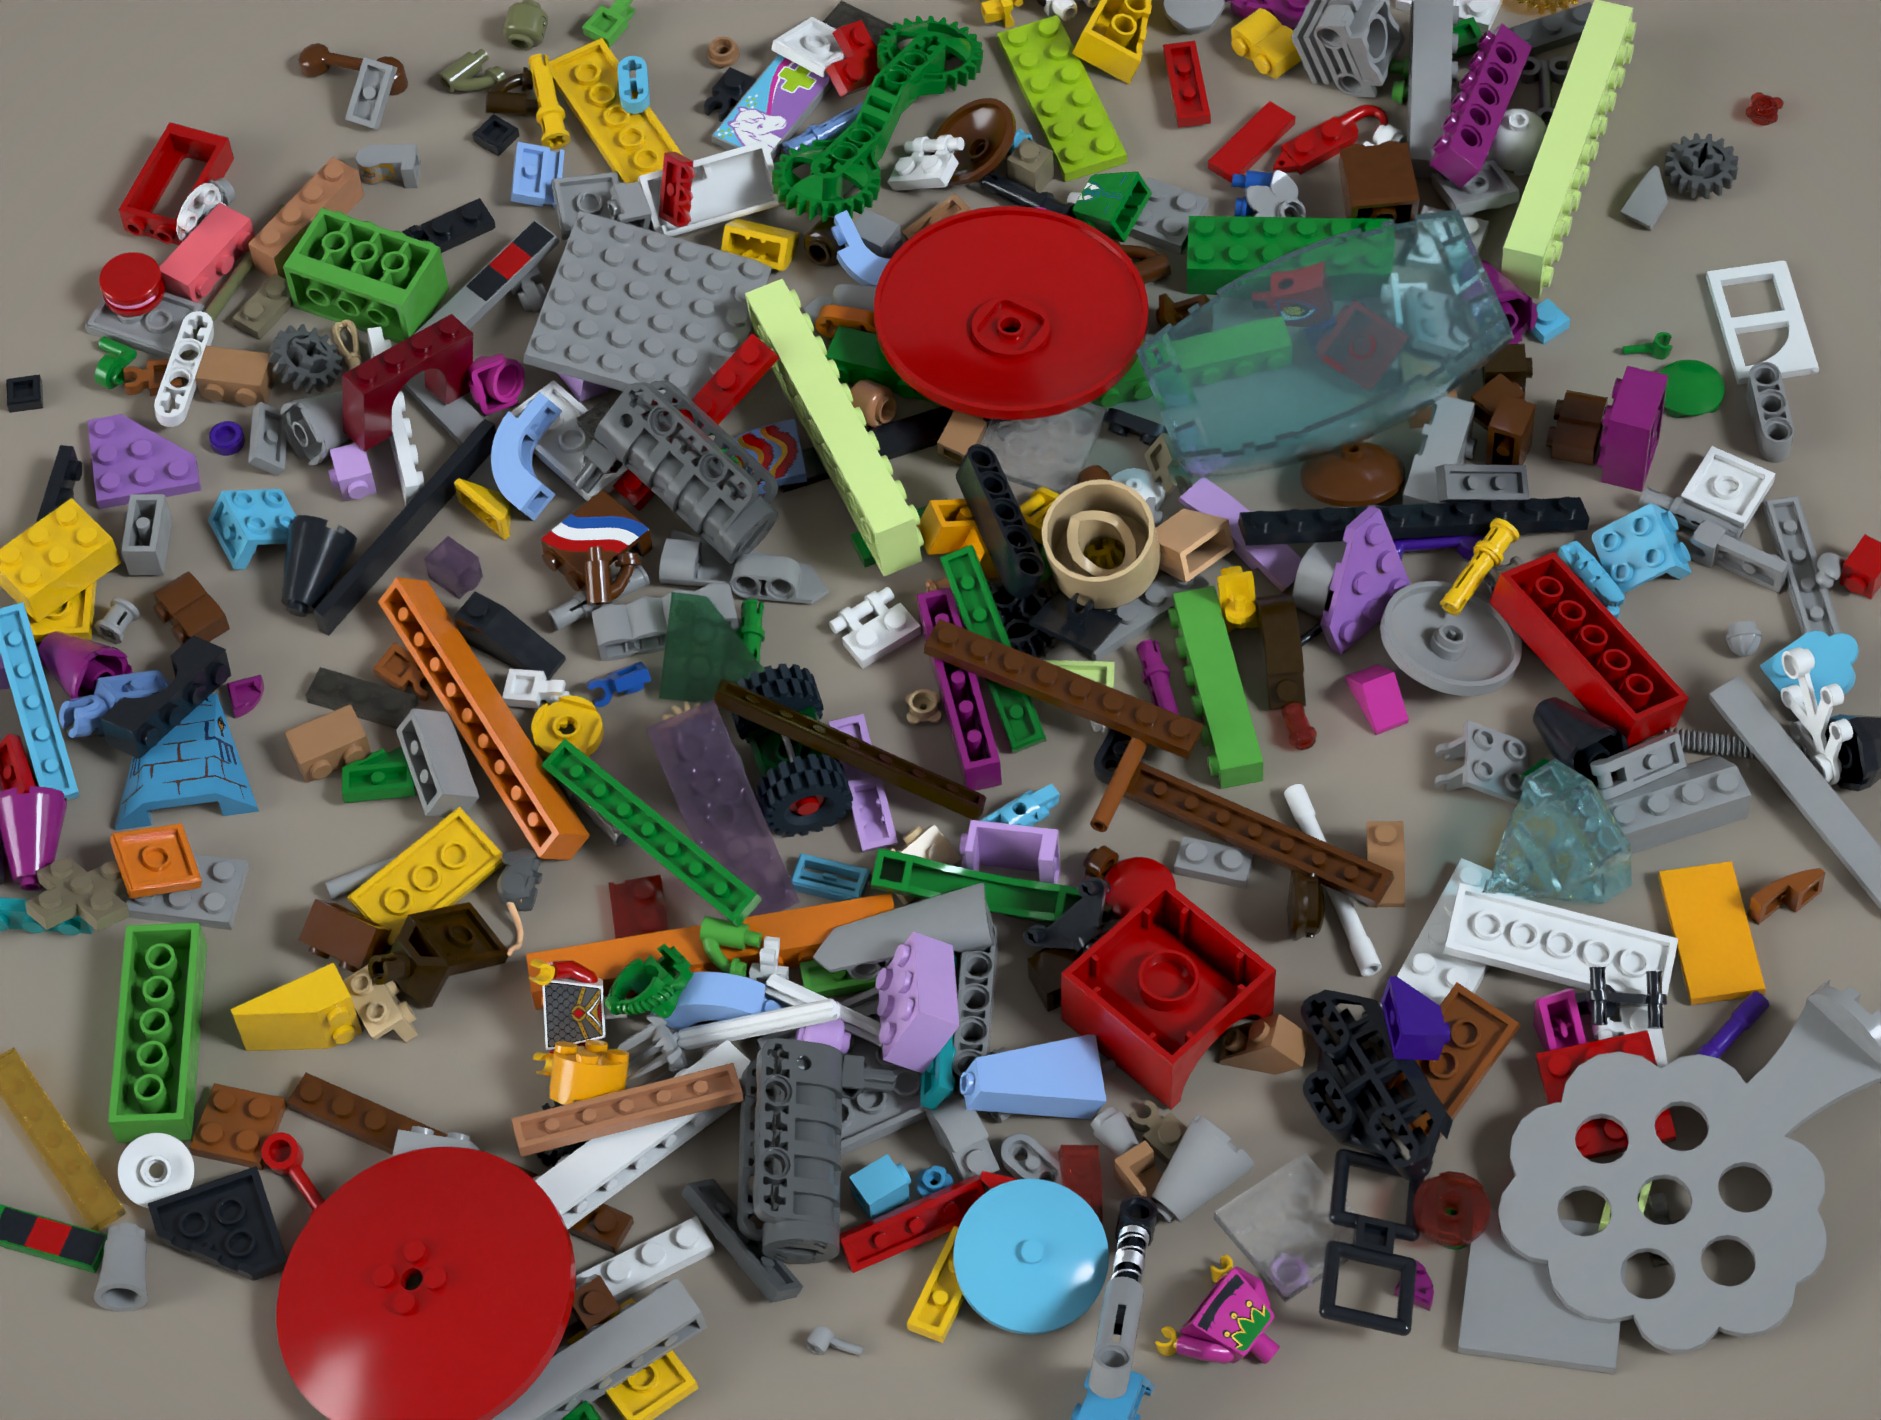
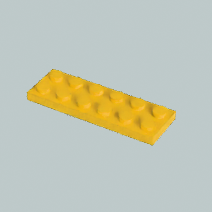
M603 38L549 61L555 87L612 171L617 172L621 183L639 182V176L662 170L664 153L677 152L683 155L650 106L645 111L637 114L628 113L622 108L617 69L619 62ZM632 91V99H637L638 91Z

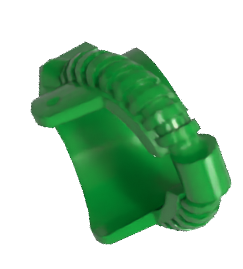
M664 943L657 948L663 955L660 959L656 960L652 955L644 962L640 958L635 959L618 974L613 985L610 987L608 997L605 1000V1006L614 1015H635L652 1011L660 1017L668 1018L675 1010L679 996L693 976V973L689 970L692 965L674 946L669 948ZM630 990L639 994L632 999L625 1000Z

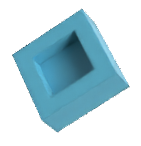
M1547 298L1536 306L1538 317L1535 327L1530 332L1542 344H1545L1570 327V318Z

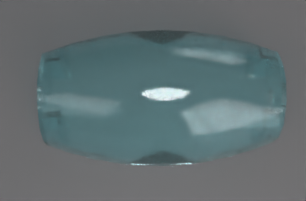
M1458 209L1415 215V221L1395 224L1394 220L1384 221L1381 228L1362 232L1361 228H1357L1287 253L1216 290L1218 296L1200 307L1196 303L1188 309L1190 315L1175 326H1172L1171 323L1167 324L1155 336L1137 349L1136 352L1153 396L1162 411L1160 412L1182 468L1189 478L1239 475L1281 468L1322 457L1367 440L1409 419L1446 396L1480 370L1514 336Z

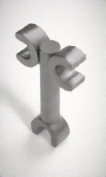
M1528 56L1523 70L1528 69L1531 71H1522L1521 83L1532 84L1537 80L1539 82L1540 109L1536 112V115L1543 121L1551 119L1554 111L1552 81L1558 84L1564 83L1568 70L1558 69H1567L1568 57L1557 56L1551 61L1546 59L1538 61L1536 58Z

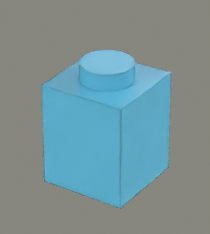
M888 1154L849 1176L851 1195L869 1220L889 1213L910 1200L908 1184L911 1183V1178L905 1167L901 1163L895 1165Z

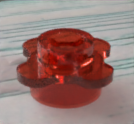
M1761 92L1754 93L1751 96V106L1746 108V115L1758 125L1766 126L1775 123L1778 120V110L1783 108V100L1779 97L1773 98L1769 95H1764Z

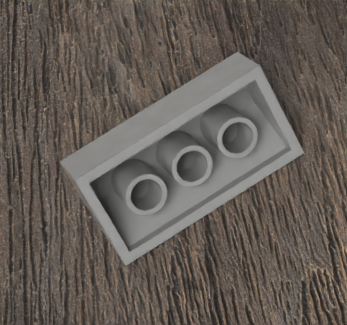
M1720 756L1687 765L1683 769L1612 799L1599 800L1597 794L1584 797L1583 804L1610 860H1615L1745 819L1748 816L1751 793L1737 765Z

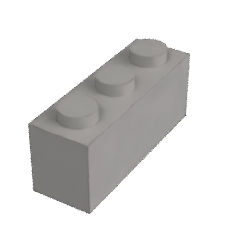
M413 708L396 732L425 815L446 818L459 806L467 814L478 800L479 795L451 717L448 712Z

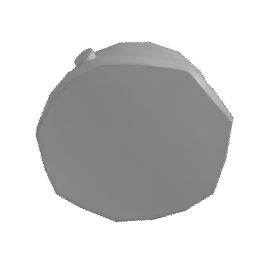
M1163 0L1162 7L1165 17L1170 20L1177 30L1186 34H1199L1208 31L1215 24L1225 8L1224 0Z

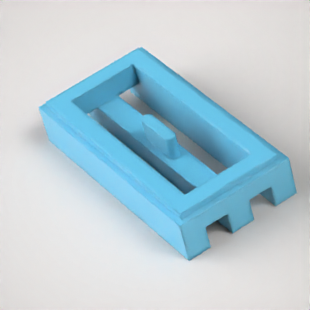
M800 853L789 885L790 890L835 901H845L862 898V894L866 891V883L869 882L871 874L870 869ZM804 867H807V868H811V869H815V870H820V871H824V872H828V873L820 874V873H815V872H811V871H807V870H803V869H804ZM832 874L858 879V882L837 878L836 875Z

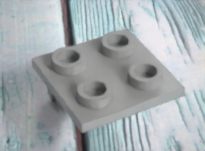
M1467 720L1464 723V736L1450 743L1439 744L1435 750L1437 758L1445 754V761L1465 756V765L1449 774L1438 775L1435 778V788L1445 784L1444 791L1449 792L1462 787H1470L1525 807V782L1521 781V774L1528 769L1529 742Z

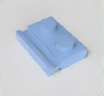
M517 142L510 201L543 207V204L552 205L553 209H556L551 179L562 178L565 150L560 149L559 152L550 151V147Z

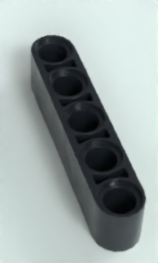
M980 444L972 445L968 448L956 472V480L1005 590L1013 597L1019 599L1029 598L1045 571V563L997 456L987 446Z

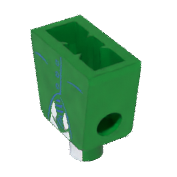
M1136 171L1094 174L1090 177L1082 192H1071L1069 194L1067 204L1070 202L1075 204L1073 214L1078 220L1096 228L1112 240L1117 239L1119 242L1125 243L1152 192L1139 172Z

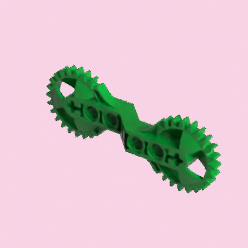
M916 16V22H911L909 19L904 18L903 25L894 22L892 29L886 28L884 35L879 37L877 48V66L880 72L875 76L856 120L837 138L812 140V147L809 148L801 143L799 151L789 148L788 155H780V162L774 163V170L772 171L773 194L778 195L777 201L779 203L786 202V210L797 208V216L806 212L809 213V220L814 219L818 215L821 216L823 222L827 221L828 216H833L834 218L835 215L846 210L851 219H853V211L862 214L864 207L872 208L873 200L878 199V192L880 191L881 177L877 162L883 157L901 114L919 96L945 94V87L956 91L957 83L966 87L968 79H976V73L981 72L983 61L982 42L977 41V35L968 34V27L958 29L957 21L949 25L946 24L945 17L937 22L934 21L933 16H929L927 21H923L920 16ZM914 37L903 50L896 46L899 42ZM954 55L964 63L957 69L944 71L946 59ZM803 164H811L810 176L802 180L792 172L793 169ZM854 185L861 190L850 198H842Z

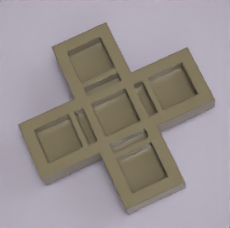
M68 856L56 860L52 864L37 870L38 882L47 891L25 901L27 914L46 930L77 915L97 931H101L129 917L128 905L117 897L126 893L127 890L116 859L106 862L89 872L85 871Z

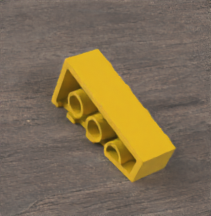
M1100 0L1072 54L1130 84L1141 63L1142 48L1146 38V27L1151 13L1152 0Z

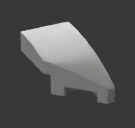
M1654 165L1620 211L1623 217L1649 230H1652L1669 203L1659 167Z

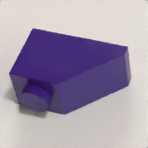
M1390 976L1381 1004L1394 1059L1439 1060L1443 1046L1447 1045L1450 1040V1026L1448 1022H1444L1441 1006L1397 976Z

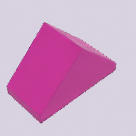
M1377 664L1345 676L1347 685L1375 735L1408 723V715L1394 671Z
M1573 988L1536 998L1533 1026L1544 1051L1586 1043Z

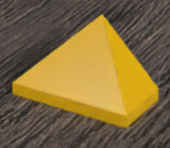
M458 478L454 485L459 503L503 540L509 538L512 503L501 492Z

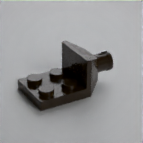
M467 902L408 915L389 953L375 955L370 958L368 972L371 979L375 978L374 983L377 985L387 984L396 980L404 992L426 1008L434 1005L449 976L504 964L508 958V950L473 905Z

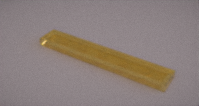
M13 1047L0 1055L1 1098L89 1228L98 1232L125 1215L124 1207L16 1049Z

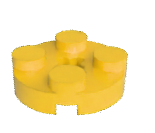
M566 695L558 697L559 701L549 706L548 702L542 705L535 713L531 723L536 751L545 758H548L565 738L590 758V755L600 746L604 736L602 719L593 703L579 696ZM569 724L573 725L574 732L571 734H562L559 730L560 728H567Z

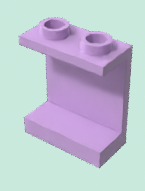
M971 820L968 834L962 833L960 840V855H963L961 868L979 871L980 865L1039 871L1040 882L1058 884L1061 868L1059 830Z

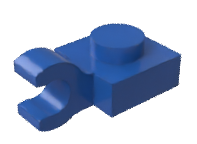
M638 662L608 673L607 677L591 679L586 685L589 690L596 687L603 688V695L592 700L595 707H603L610 702L614 692H624V694L638 692L644 688V683L651 681L647 667L642 662Z

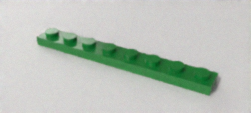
M565 738L542 763L541 766L737 927L744 922L763 900L756 892Z

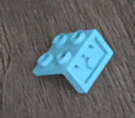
M281 489L231 490L220 492L208 522L233 569L237 570L247 568L257 545L287 544L288 525L291 520L293 521L296 514Z

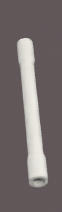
M1296 784L1287 788L1284 796L1301 831L1326 842L1304 785ZM1325 886L1349 940L1350 950L1361 975L1371 976L1381 970L1382 965L1370 938L1365 933L1350 896Z

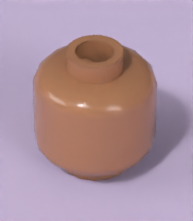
M864 379L858 381L850 389L853 397V402L851 403L854 408L859 406L862 410L866 426L875 428L889 423L895 416L897 403L891 388Z

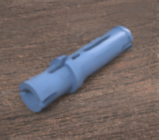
M863 102L830 118L817 126L813 124L807 127L806 131L801 135L783 143L785 154L788 155L789 148L799 151L801 143L809 148L812 147V140L837 138L856 120Z

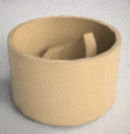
M1098 479L1085 481L1070 487L1060 494L1051 504L1045 515L1042 526L1044 549L1053 579L1068 598L1071 599L1075 593H1079L1077 603L1085 606L1092 599L1094 601V609L1117 608L1136 600L1154 581L1160 565V545L1149 505L1131 487L1112 480ZM1113 538L1123 543L1125 557L1120 566L1107 570L1096 566L1083 555L1084 549L1096 540Z

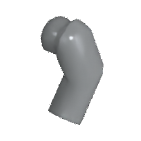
M1834 553L1822 554L1817 561V567L1820 571L1815 575V581L1825 588L1832 587L1835 579H1839L1843 564L1847 558Z

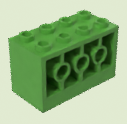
M322 207L283 265L294 308L334 322L351 320L355 323L356 329L368 333V328L381 327L384 339H390V341L400 343L414 335L432 317L449 290L440 247L430 241H420L406 236L400 231H391L379 227L370 221H361L349 217L340 211L334 212Z

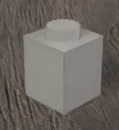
M865 209L854 223L865 246L877 256L891 259L894 253L903 245L900 224L869 209Z

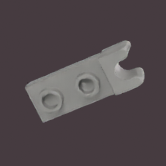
M1703 520L1691 538V543L1695 547L1690 552L1691 560L1708 568H1712L1714 564L1778 593H1780L1786 583L1788 562L1775 554L1766 553L1752 547L1744 540L1726 535V528L1708 520Z

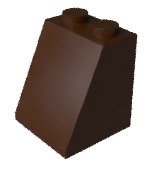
M1386 141L1380 145L1365 146L1363 144H1353L1347 148H1341L1339 169L1346 218L1392 219V232L1415 230L1420 200L1408 143Z

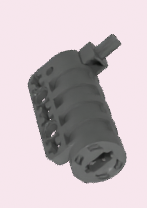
M665 380L654 381L650 384L637 382L625 388L600 421L595 431V439L583 452L589 461L573 480L577 488L583 489L589 494L604 474L617 473L622 465L626 466L730 564L736 563L739 556L749 554L770 532L778 518V512L770 505L778 493V483L775 477L673 383ZM658 390H665L666 392L663 395ZM636 392H642L638 397L635 395ZM679 401V404L675 406L672 405V403H677ZM683 409H687L692 413L693 422L681 413ZM714 435L715 438L712 440L708 436ZM727 447H729V449L726 450L725 452H723V451L721 450V449H727ZM732 455L739 456L743 461V468L730 457ZM757 482H765L763 489L766 491V494H759Z
M783 1038L768 1040L758 1052L757 1058L752 1060L743 1071L741 1089L744 1101H741L737 1224L739 1231L744 1237L762 1242V1253L766 1257L785 1263L811 1264L825 1262L839 1255L842 1098L855 1100L862 1090L892 1093L893 1084L895 1083L893 1071L864 1067L863 1056L842 1055L839 1049L830 1045ZM773 1050L777 1051L779 1059H774L768 1056ZM753 1104H756L755 1119L750 1113V1107ZM751 1176H754L753 1191L748 1185V1179ZM754 1213L759 1221L765 1222L759 1229L755 1228L754 1222L748 1220Z

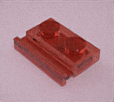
M661 874L625 880V883L621 884L608 883L616 939L669 930Z

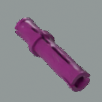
M1152 639L1144 640L1136 646V650L1143 667L1141 677L1143 683L1148 686L1152 703L1178 714L1177 705L1169 683L1170 671L1162 660L1159 643L1157 640L1153 642Z

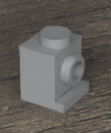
M640 182L618 183L610 189L612 198L608 201L610 218L648 230L652 212Z

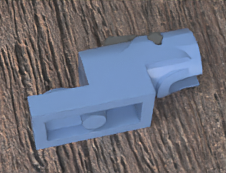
M160 670L98 678L94 695L74 698L62 704L59 712V723L71 738H86L87 736L105 737L100 718L124 697L142 698L161 692L171 683Z

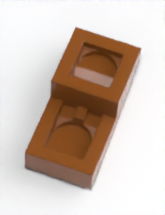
M1821 868L1809 869L1772 882L1751 896L1748 916L1759 925L1783 904H1786L1796 913L1822 892L1826 872Z

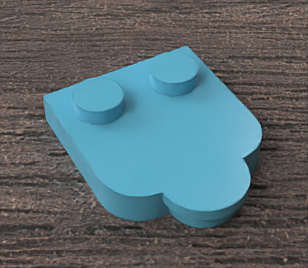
M1810 631L1760 665L1764 674L1781 694L1782 688L1794 684L1800 687L1798 678L1791 679L1785 673L1782 666V654L1787 650L1797 647L1809 649L1815 660V666L1809 674L1817 705L1819 706L1821 699L1820 690L1822 687L1836 683L1841 687L1843 694L1852 689L1856 680L1852 664L1858 657L1859 648L1855 639L1848 634L1837 633L1829 637L1822 631Z

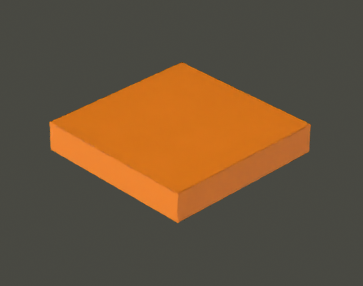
M182 823L111 834L110 843L129 899L201 887L202 879Z

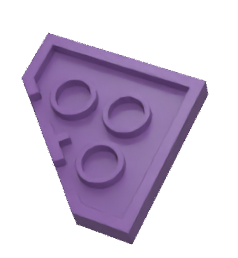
M122 414L87 420L96 502L99 509L129 504L130 494H165V497L201 491L198 462L194 454Z
M1371 505L1346 526L1342 540L1347 542L1342 562H1336L1329 589L1334 591L1329 611H1323L1320 622L1331 651L1340 655L1381 620L1389 600L1396 592L1411 585L1382 512L1379 508Z

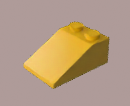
M334 962L230 1009L246 1051L329 1049L336 1045L349 1043L355 1036L363 1033L352 998Z

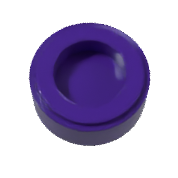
M232 421L216 424L209 433L212 449L219 455L229 456L236 454L245 444V437L241 426Z

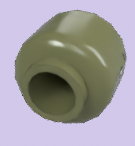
M523 0L522 3L511 5L503 26V34L508 39L509 45L526 51L540 45L543 42L548 25V15L541 9V5L533 0Z

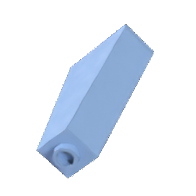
M1084 1035L975 1058L960 1078V1092L965 1097L966 1110L1092 1120L1106 1103L1096 1035Z

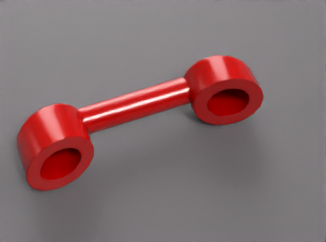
M284 1132L274 1133L263 1143L261 1148L262 1158L275 1173L290 1176L313 1210L309 1217L310 1220L325 1200L301 1167L304 1160V1152L301 1145L290 1134Z

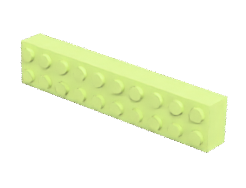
M1594 0L1505 241L1501 273L1529 297L1539 299L1543 287H1550L1554 274V268L1551 266L1553 261L1559 262L1563 249L1562 236H1568L1570 232L1572 217L1569 215L1571 211H1577L1579 207L1581 191L1578 190L1580 186H1586L1588 182L1590 167L1587 165L1589 161H1595L1599 149V142L1596 140L1598 136H1604L1607 128L1608 117H1605L1607 111L1613 112L1617 93L1614 91L1616 87H1622L1626 69L1623 68L1624 64H1630L1634 44L1629 42L1633 41L1637 23L1632 22V7Z
M782 278L745 293L753 334L779 357L771 369L882 575L887 576L921 562L920 547L924 545V540L919 528L916 526L921 524L918 512L913 504L907 505L905 501L907 495L899 479L893 480L891 476L893 475V469L886 455L880 456L878 452L880 447L874 432L866 431V420L859 406L853 407L851 403L853 402V397L847 383L841 384L839 382L840 374L837 365L833 359L827 360L825 356L827 355V350L821 336L815 337L813 335V323L807 312L801 313V303L795 289L789 291Z

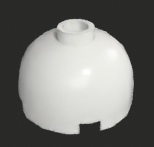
M1512 108L1506 110L1487 154L1486 161L1495 160L1503 171L1504 169L1514 171V175L1522 176L1531 173L1547 130L1544 121L1534 112L1526 109Z

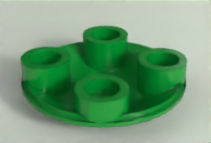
M1679 360L1667 365L1660 371V374L1668 375L1664 406L1666 407V412L1671 417L1699 416L1719 410L1725 394V384L1719 372L1709 364L1698 360Z

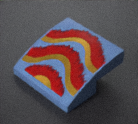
M795 419L765 425L734 438L739 445L775 477L778 486L807 482ZM732 455V457H737L739 465L743 468L742 459L737 455ZM757 482L759 494H766V491L763 489L765 482Z

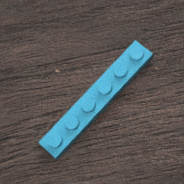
M24 603L0 608V653L39 787H48L62 791L64 798L67 797V800L80 797Z

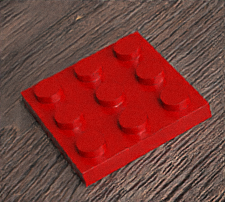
M1648 1030L1536 1053L1535 1059L1547 1105L1562 1102L1567 1080L1579 1065L1596 1055L1624 1052L1642 1056L1657 1066ZM1669 1108L1661 1112L1655 1122L1656 1135L1663 1144L1676 1141V1132ZM1603 1118L1593 1119L1583 1124L1575 1137L1577 1149L1587 1159L1625 1152L1629 1143L1626 1132L1619 1124Z

